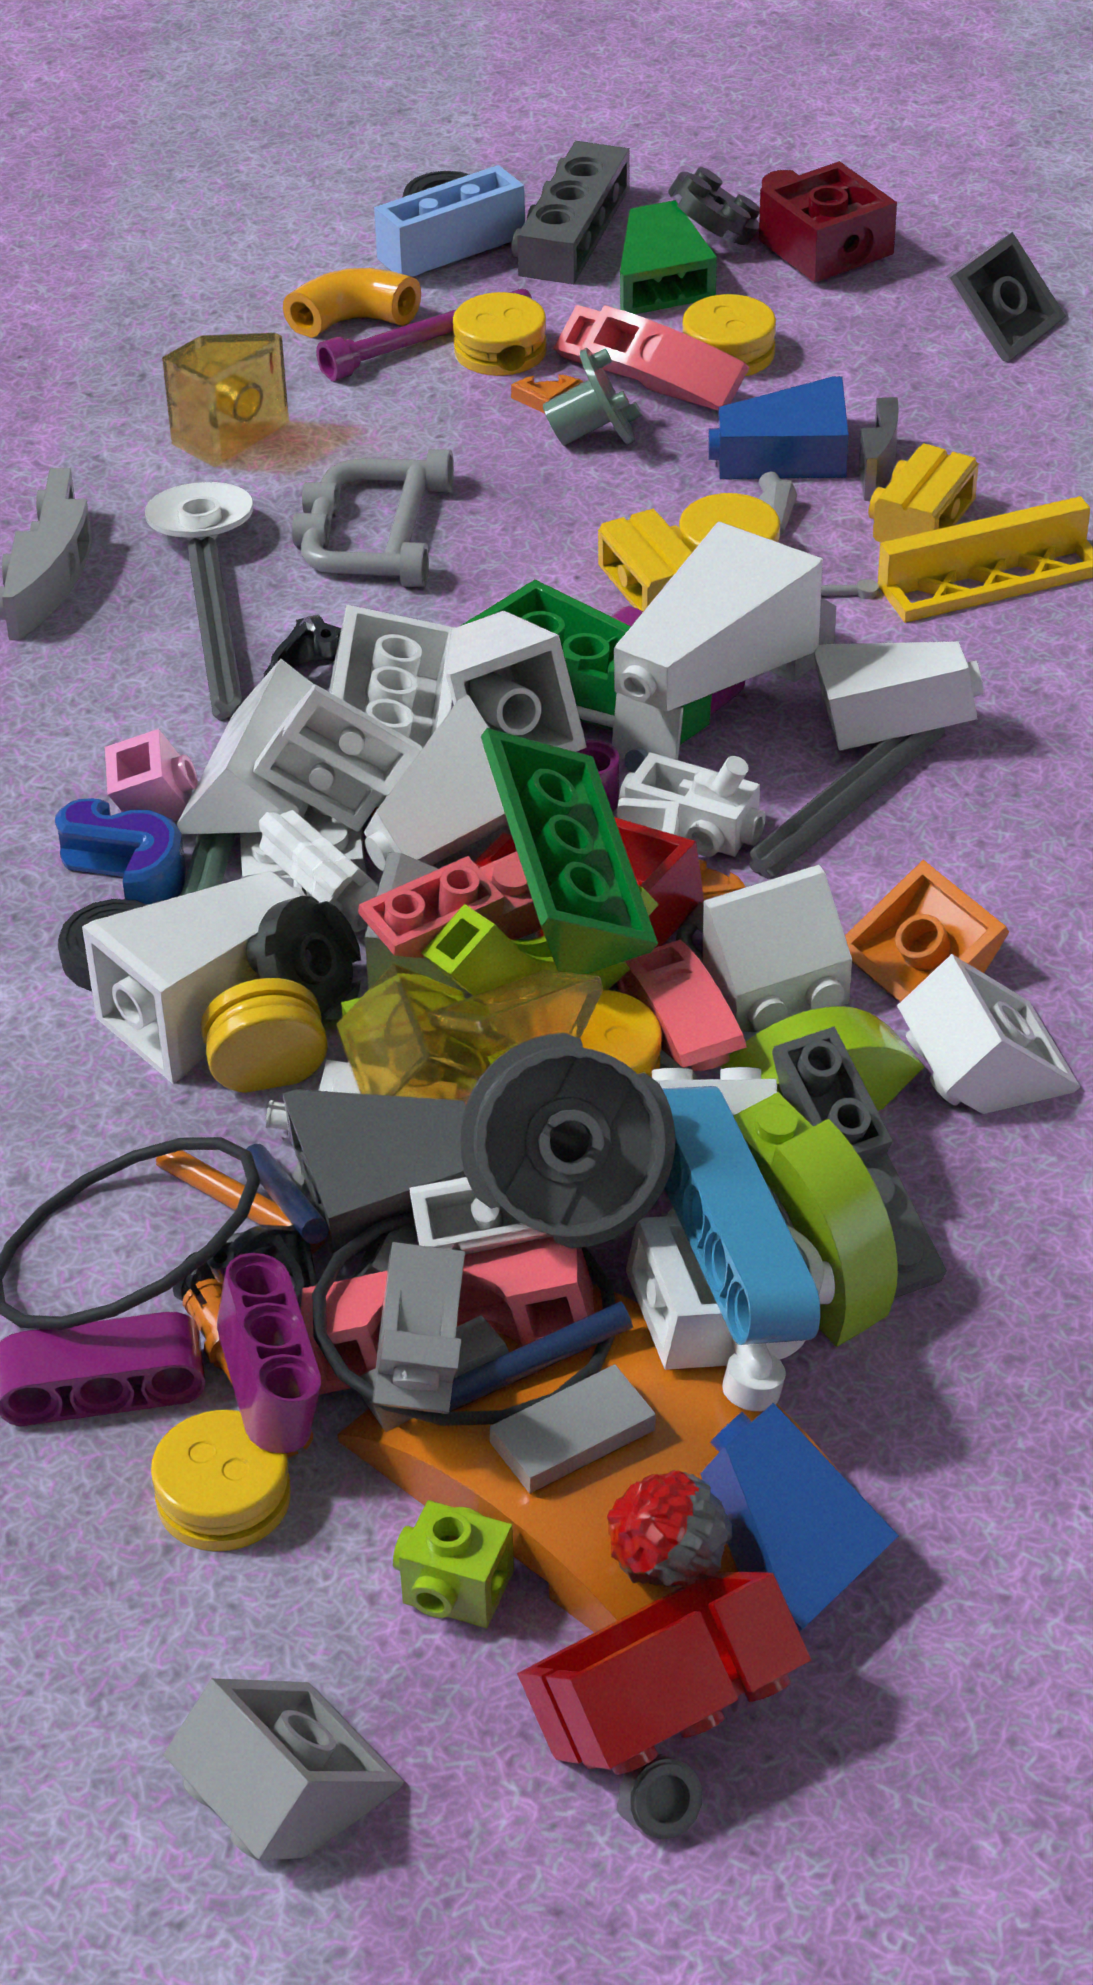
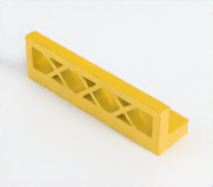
M1081 496L881 542L878 567L879 589L904 623L1093 578V546L1087 540L1090 507ZM1076 553L1083 562L1070 565L1054 561V559ZM1014 567L1035 571L1034 574L1022 577L1004 573L1006 569ZM964 579L985 583L983 586L971 589L954 585L956 581ZM922 591L934 594V596L930 599L911 603L905 593Z

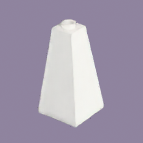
M718 521L614 647L615 692L668 712L814 653L819 646L823 558Z
M267 871L97 919L84 925L82 929L96 1019L172 1084L182 1079L206 1055V1044L203 1043L201 1034V1019L208 1005L227 989L243 982L260 979L259 974L250 967L247 961L246 948L248 941L252 937L257 936L262 918L275 904L295 897L306 896L305 893L298 887H291L272 871Z

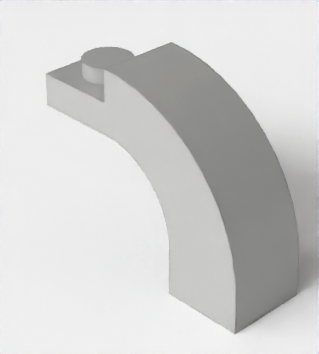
M392 1242L377 1351L373 1405L443 1414L449 1413L452 1384L458 1370L461 1339L456 1338V1326L465 1251Z

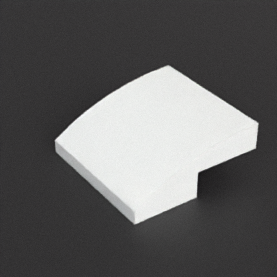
M314 684L289 713L258 756L253 773L359 832L384 795L388 796L419 754L421 745Z

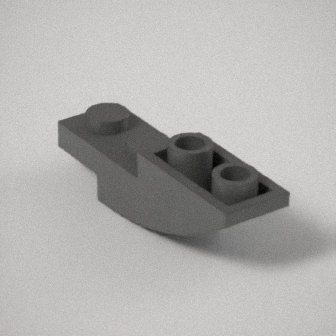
M835 1026L774 1046L772 1056L783 1097L813 1127L830 1119L853 1146L880 1193L890 1220L896 1245L898 1277L894 1298L941 1282L947 1270L887 1154L893 1140Z

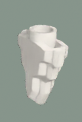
M294 810L280 815L276 812H267L259 821V828L263 833L259 848L318 902L328 901L336 906L346 917L354 932L365 929L368 924L358 914L359 904L376 897L379 885Z

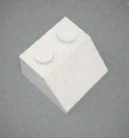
M820 865L704 900L703 965L721 991L742 1032L762 1031L774 1023L804 1011L842 1006L849 1003L852 957L826 874Z
M953 954L897 1005L910 1028L906 1033L908 1042L918 1054L928 1061L934 1072L930 1076L933 1087L952 1105H958L962 1102L985 1114L1074 1093L1080 1088L1079 1083L1030 1001Z

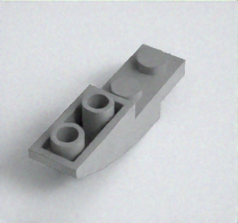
M49 468L46 489L37 491L36 509L38 521L31 522L30 531H15L11 554H3L2 579L4 586H0V620H6L9 640H21L43 623L59 607L78 581L88 560L92 545L87 499H75L71 468Z

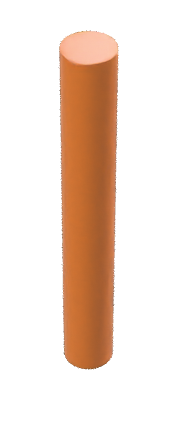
M183 1150L156 1157V1165L159 1168L236 1211L245 1185ZM258 1192L256 1193L247 1218L259 1225H293L274 1201ZM326 1238L320 1243H310L312 1254L325 1243Z

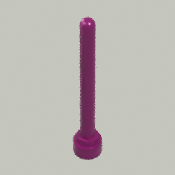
M518 289L509 292L524 295L532 299L530 292L526 289ZM456 310L356 342L351 339L344 340L339 336L320 342L316 348L320 370L333 382L351 376L354 369L359 368L361 361L453 332V315Z

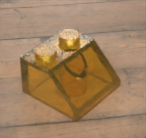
M277 333L201 335L162 357L171 443L203 462L216 467L289 423L281 335Z

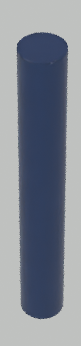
M250 1145L247 1150L251 1151L260 1177V1184L306 1242L316 1244L323 1241L329 1232L328 1224L264 1145Z
M620 1301L455 1377L452 1384L449 1412L633 1328L631 1318L624 1304Z

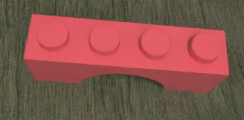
M552 1236L466 1254L464 1256L456 1327L482 1315L497 1333L510 1337L520 1347H523L594 1314V1287L582 1248L572 1249L555 1243ZM387 1271L335 1281L326 1295L327 1335L348 1369L358 1376L376 1368ZM316 1286L303 1288L301 1314L321 1375L319 1395L350 1389V1386L338 1379L314 1340L312 1293Z

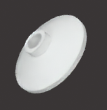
M221 482L189 483L167 489L154 496L145 507V517L147 524L162 534L187 538L189 541L193 538L203 540L205 537L216 539L218 534L232 530L248 520L253 512V501L247 491L235 485Z

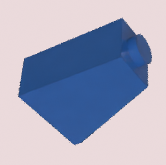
M832 376L719 407L718 428H708V460H719V478L760 479L767 472L777 473L780 479L846 478L849 433L843 377Z
M774 1403L753 1421L741 1412L711 1440L710 1443L719 1453L700 1475L702 1480L711 1486V1493L722 1501L728 1520L732 1524V1539L727 1544L738 1572L774 1573L799 1632H801L899 1535Z

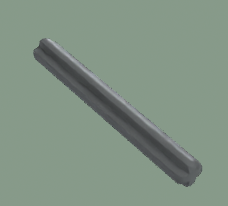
M205 537L203 540L193 538L188 544V552L212 714L218 720L223 721L228 717H232L236 709L242 704V695L217 542L212 537Z
M941 727L882 741L750 851L752 861L749 865L755 873L760 872L767 879L777 876L945 734V728Z

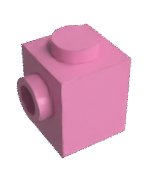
M159 729L105 747L107 795L122 812L129 810H151L171 818L173 821L180 819L192 795V790L196 789L198 784L195 768L187 755L180 756Z

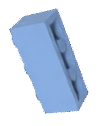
M497 165L374 207L377 259L391 271L412 277L512 242L516 229H521L525 223L524 184Z

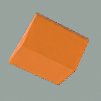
M922 860L845 935L852 957V963L900 1003L951 954L985 973L1008 936L1009 930L1002 922L925 860Z

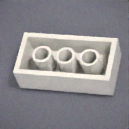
M346 605L329 692L421 745L422 750L451 710L452 697L445 670L451 629L455 627ZM385 795L382 797V799L379 801L376 807H379L382 804V802L386 798Z

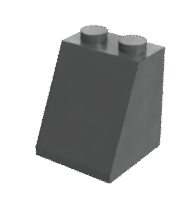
M299 1089L283 1093L291 1143L315 1208L328 1224L329 1232L326 1238L333 1255L374 1223L413 1211L409 1188L466 1177L460 1151V1129L466 1106L462 1100ZM373 1240L371 1243H369L368 1245H366L364 1248H362V1249H361L360 1251H358L357 1253L366 1251V1250L368 1249V1247H369L375 1240Z

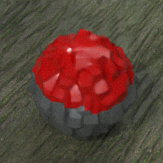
M672 1470L661 1475L651 1474L641 1481L631 1484L623 1496L616 1499L613 1508L609 1510L607 1515L608 1534L611 1536V1557L619 1561L620 1568L628 1575L632 1583L641 1582L643 1584L649 1583L655 1586L660 1584L671 1587L703 1584L709 1575L714 1576L721 1569L724 1545L732 1539V1524L728 1520L722 1501L711 1493V1486L694 1474L678 1470Z

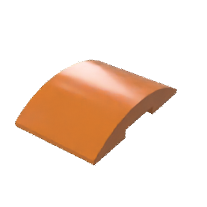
M593 1284L594 1313L603 1310L601 1290L597 1285ZM615 1292V1304L620 1301L624 1304L631 1318L633 1328L615 1336L600 1371L615 1364L656 1414L655 1430L529 1494L490 1443V1426L492 1425L441 1426L412 1418L385 1432L368 1409L337 1434L338 1442L424 1506L427 1500L454 1508L467 1507L485 1517L512 1524L514 1557L549 1583V1599L594 1633L683 1587L680 1585L671 1587L660 1584L655 1586L654 1584H643L641 1582L632 1583L628 1575L620 1568L619 1561L611 1557V1536L608 1534L607 1515L609 1510L613 1508L616 1499L621 1498L631 1484H635L636 1481H641L651 1474L661 1475L672 1470H678L694 1474L702 1479L700 1473L719 1453L710 1443L711 1440L741 1412L751 1421L763 1412L740 1408L728 1400L722 1388L727 1366L665 1370L639 1304ZM497 1333L506 1343L509 1352L520 1348L510 1337ZM597 1345L454 1411L503 1410L553 1393L589 1363ZM776 1404V1406L790 1419V1421L834 1466V1464L814 1443V1441L807 1435V1433L778 1404ZM725 1544L721 1558V1569L719 1571L738 1572L728 1544Z

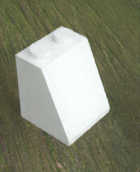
M501 611L451 629L445 674L453 705L459 699L469 695L489 729L574 752L587 748L559 635L506 611Z

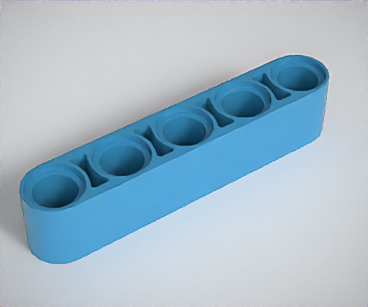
M716 1086L662 1088L670 1105L675 1127L674 1161L665 1191L732 1338L739 1345L813 1339L818 1332L820 1323L818 1290L722 1092Z

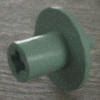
M584 348L580 351V358L589 380L543 404V410L555 435L561 444L566 446L611 422L626 444L629 445L635 442V435L630 422L643 416L636 402L630 404L624 391L616 393L602 368L613 362L608 350L604 348L593 354L590 349Z

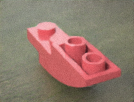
M576 305L553 348L561 357L581 364L580 351L587 347L593 354L606 348L613 362L602 367L603 370L639 380L647 389L718 411L719 407L731 404L749 370V367L743 361L698 339L652 320L606 305L603 306L601 311Z
M517 851L480 868L467 856L359 904L358 914L394 956L425 958L421 952L464 904L494 923L511 940L525 937L542 929Z
M682 940L656 947L648 954L624 961L631 969L617 982L619 992L638 999L653 1011L661 1026V1049L681 1067L691 1066L693 1071L713 1069L729 1062V1053L747 1047L744 1035L718 986L700 959Z

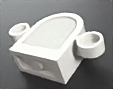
M674 1208L668 1212L667 1216L642 1218L636 1224L626 1273L664 1369L727 1366L722 1388L729 1401L740 1408L750 1411H764L772 1403L776 1405L779 1401L786 1376L785 1368L780 1359L796 1352L806 1340L752 1345L737 1344L729 1332ZM787 1225L815 1282L820 1304H830L835 1291L834 1274L830 1264L827 1261H822L818 1251L806 1237Z

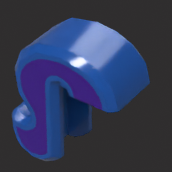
M94 798L71 801L55 815V825L60 842V858L68 870L123 877L125 900H136L147 905L175 898L181 894L186 873L182 833L171 818L151 810H129L111 815L109 803Z

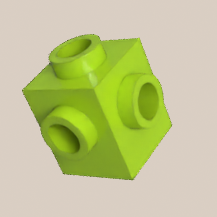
M427 1500L415 1526L407 1525L403 1528L394 1549L393 1568L400 1571L403 1604L416 1607L419 1611L431 1617H450L487 1629L514 1572L512 1524L485 1517L467 1507L454 1508Z

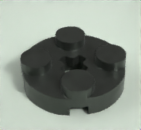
M698 167L694 174L680 172L668 190L670 197L677 194L683 197L677 206L691 219L713 234L722 238L726 231L729 230L739 235L734 243L748 245L759 229L757 217L759 216L760 207L743 195L738 194L735 198L722 189V180L706 168Z
M299 896L279 902L266 912L260 922L257 936L252 937L247 943L246 955L250 967L259 974L260 979H287L309 989L317 999L322 1018L321 1022L341 1017V1002L356 999L361 985V980L352 983V963L361 961L358 940L350 923L343 913L328 901L316 903L310 899L311 896ZM305 950H308L312 956L309 964L306 962Z

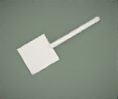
M619 693L616 695L615 716L577 706L580 719L613 727L612 746L619 752V758L625 759L626 753L630 750L643 748L648 754L651 752L678 760L683 707L666 712Z

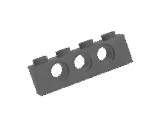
M575 140L565 158L561 157L559 159L556 173L551 181L544 183L542 194L537 204L530 206L527 220L521 229L517 228L514 233L512 256L513 258H518V276L575 284L630 189V148Z

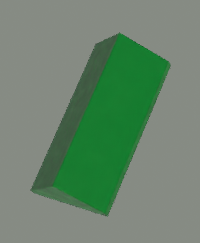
M486 728L480 737L538 919L561 981L565 982L652 952L658 942L594 758L589 755Z

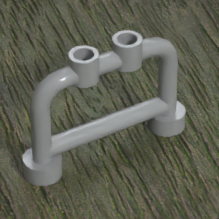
M429 449L426 460L350 459L337 463L328 469L321 482H305L302 491L304 513L294 514L292 538L295 546H301V555L307 564L321 572L334 574L400 575L403 587H426L429 574L427 543H412L410 541L425 487L427 486L428 492H451L454 480L452 450ZM353 480L405 481L385 553L336 552L323 549V546H328L331 534L330 522L332 516L338 514L340 508V489L345 483Z

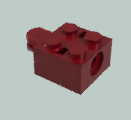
M840 161L798 175L793 170L772 171L762 178V187L760 188L759 241L816 283L893 255L897 202Z

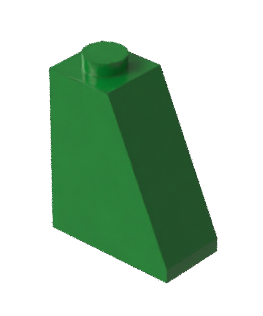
M676 200L630 209L620 268V310L636 315L692 304L703 298L716 295L717 257L688 216L677 206L678 202Z

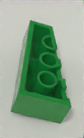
M536 579L462 624L465 625L498 612L506 611L559 635L576 706L615 716L617 692H615L614 647L631 626ZM712 694L680 706L683 707L680 745L710 725ZM580 719V721L613 731V727Z

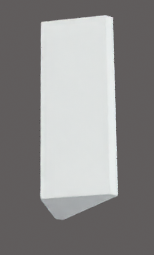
M282 659L276 663L233 713L196 789L193 791L177 823L178 829L182 834L261 832L259 821L267 812H276L280 815L294 810L302 818L304 817L309 805L308 803L253 773L255 761L297 703L314 685Z

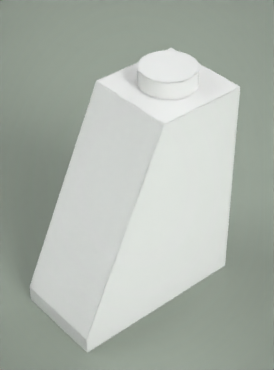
M958 641L822 644L814 651L821 693L839 751L978 719L974 697L984 695L980 670L976 660L966 662Z
M469 695L455 703L379 806L365 829L367 852L373 863L380 870L384 871L389 852L402 853L432 866L508 825L480 737L486 728L489 727Z

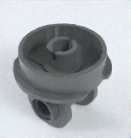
M566 1033L548 1034L535 1037L511 1048L495 1060L479 1078L468 1098L462 1116L460 1129L461 1160L474 1195L489 1208L493 1209L502 1206L506 1212L524 1225L553 1235L555 1243L572 1249L589 1247L611 1240L637 1224L657 1202L666 1186L673 1166L675 1154L674 1120L667 1097L660 1084L645 1072L637 1074L626 1064L608 1054L584 1048L580 1038Z

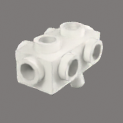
M650 752L635 773L629 772L626 775L620 789L619 800L621 798L679 802V836L696 841L698 854L702 856H713L717 852H721L735 857L744 843L753 846L758 843L765 825V811L759 810L760 784L744 780L749 768L746 761L738 756L728 757L720 771L717 772Z

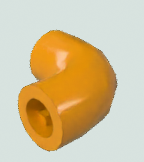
M370 267L346 268L325 273L304 283L286 295L283 300V313L287 323L296 333L309 338L319 335L340 321L353 318H374L404 326L414 319L419 310L421 287L416 278L397 272Z

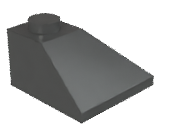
M1013 232L977 253L947 275L958 296L1002 361L1007 362L1066 317Z

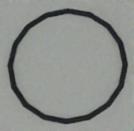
M222 1137L177 1138L133 1150L80 1176L39 1206L5 1243L0 1253V1315L20 1328L65 1330L115 1317L170 1290L214 1257L248 1217L260 1185V1177L251 1151ZM181 1150H220L241 1161L247 1182L236 1211L206 1246L162 1279L111 1304L65 1316L24 1315L5 1302L2 1280L16 1250L48 1215L88 1186L137 1162Z
M413 1211L374 1223L336 1251L312 1293L314 1340L338 1379L372 1402L374 1386L348 1369L327 1335L326 1295L346 1260L381 1234L415 1224ZM582 1247L589 1274L601 1290L603 1309L614 1305L613 1284L588 1249ZM615 1336L597 1344L589 1363L553 1393L503 1410L453 1411L443 1414L387 1406L379 1407L389 1412L441 1426L493 1425L600 1372Z

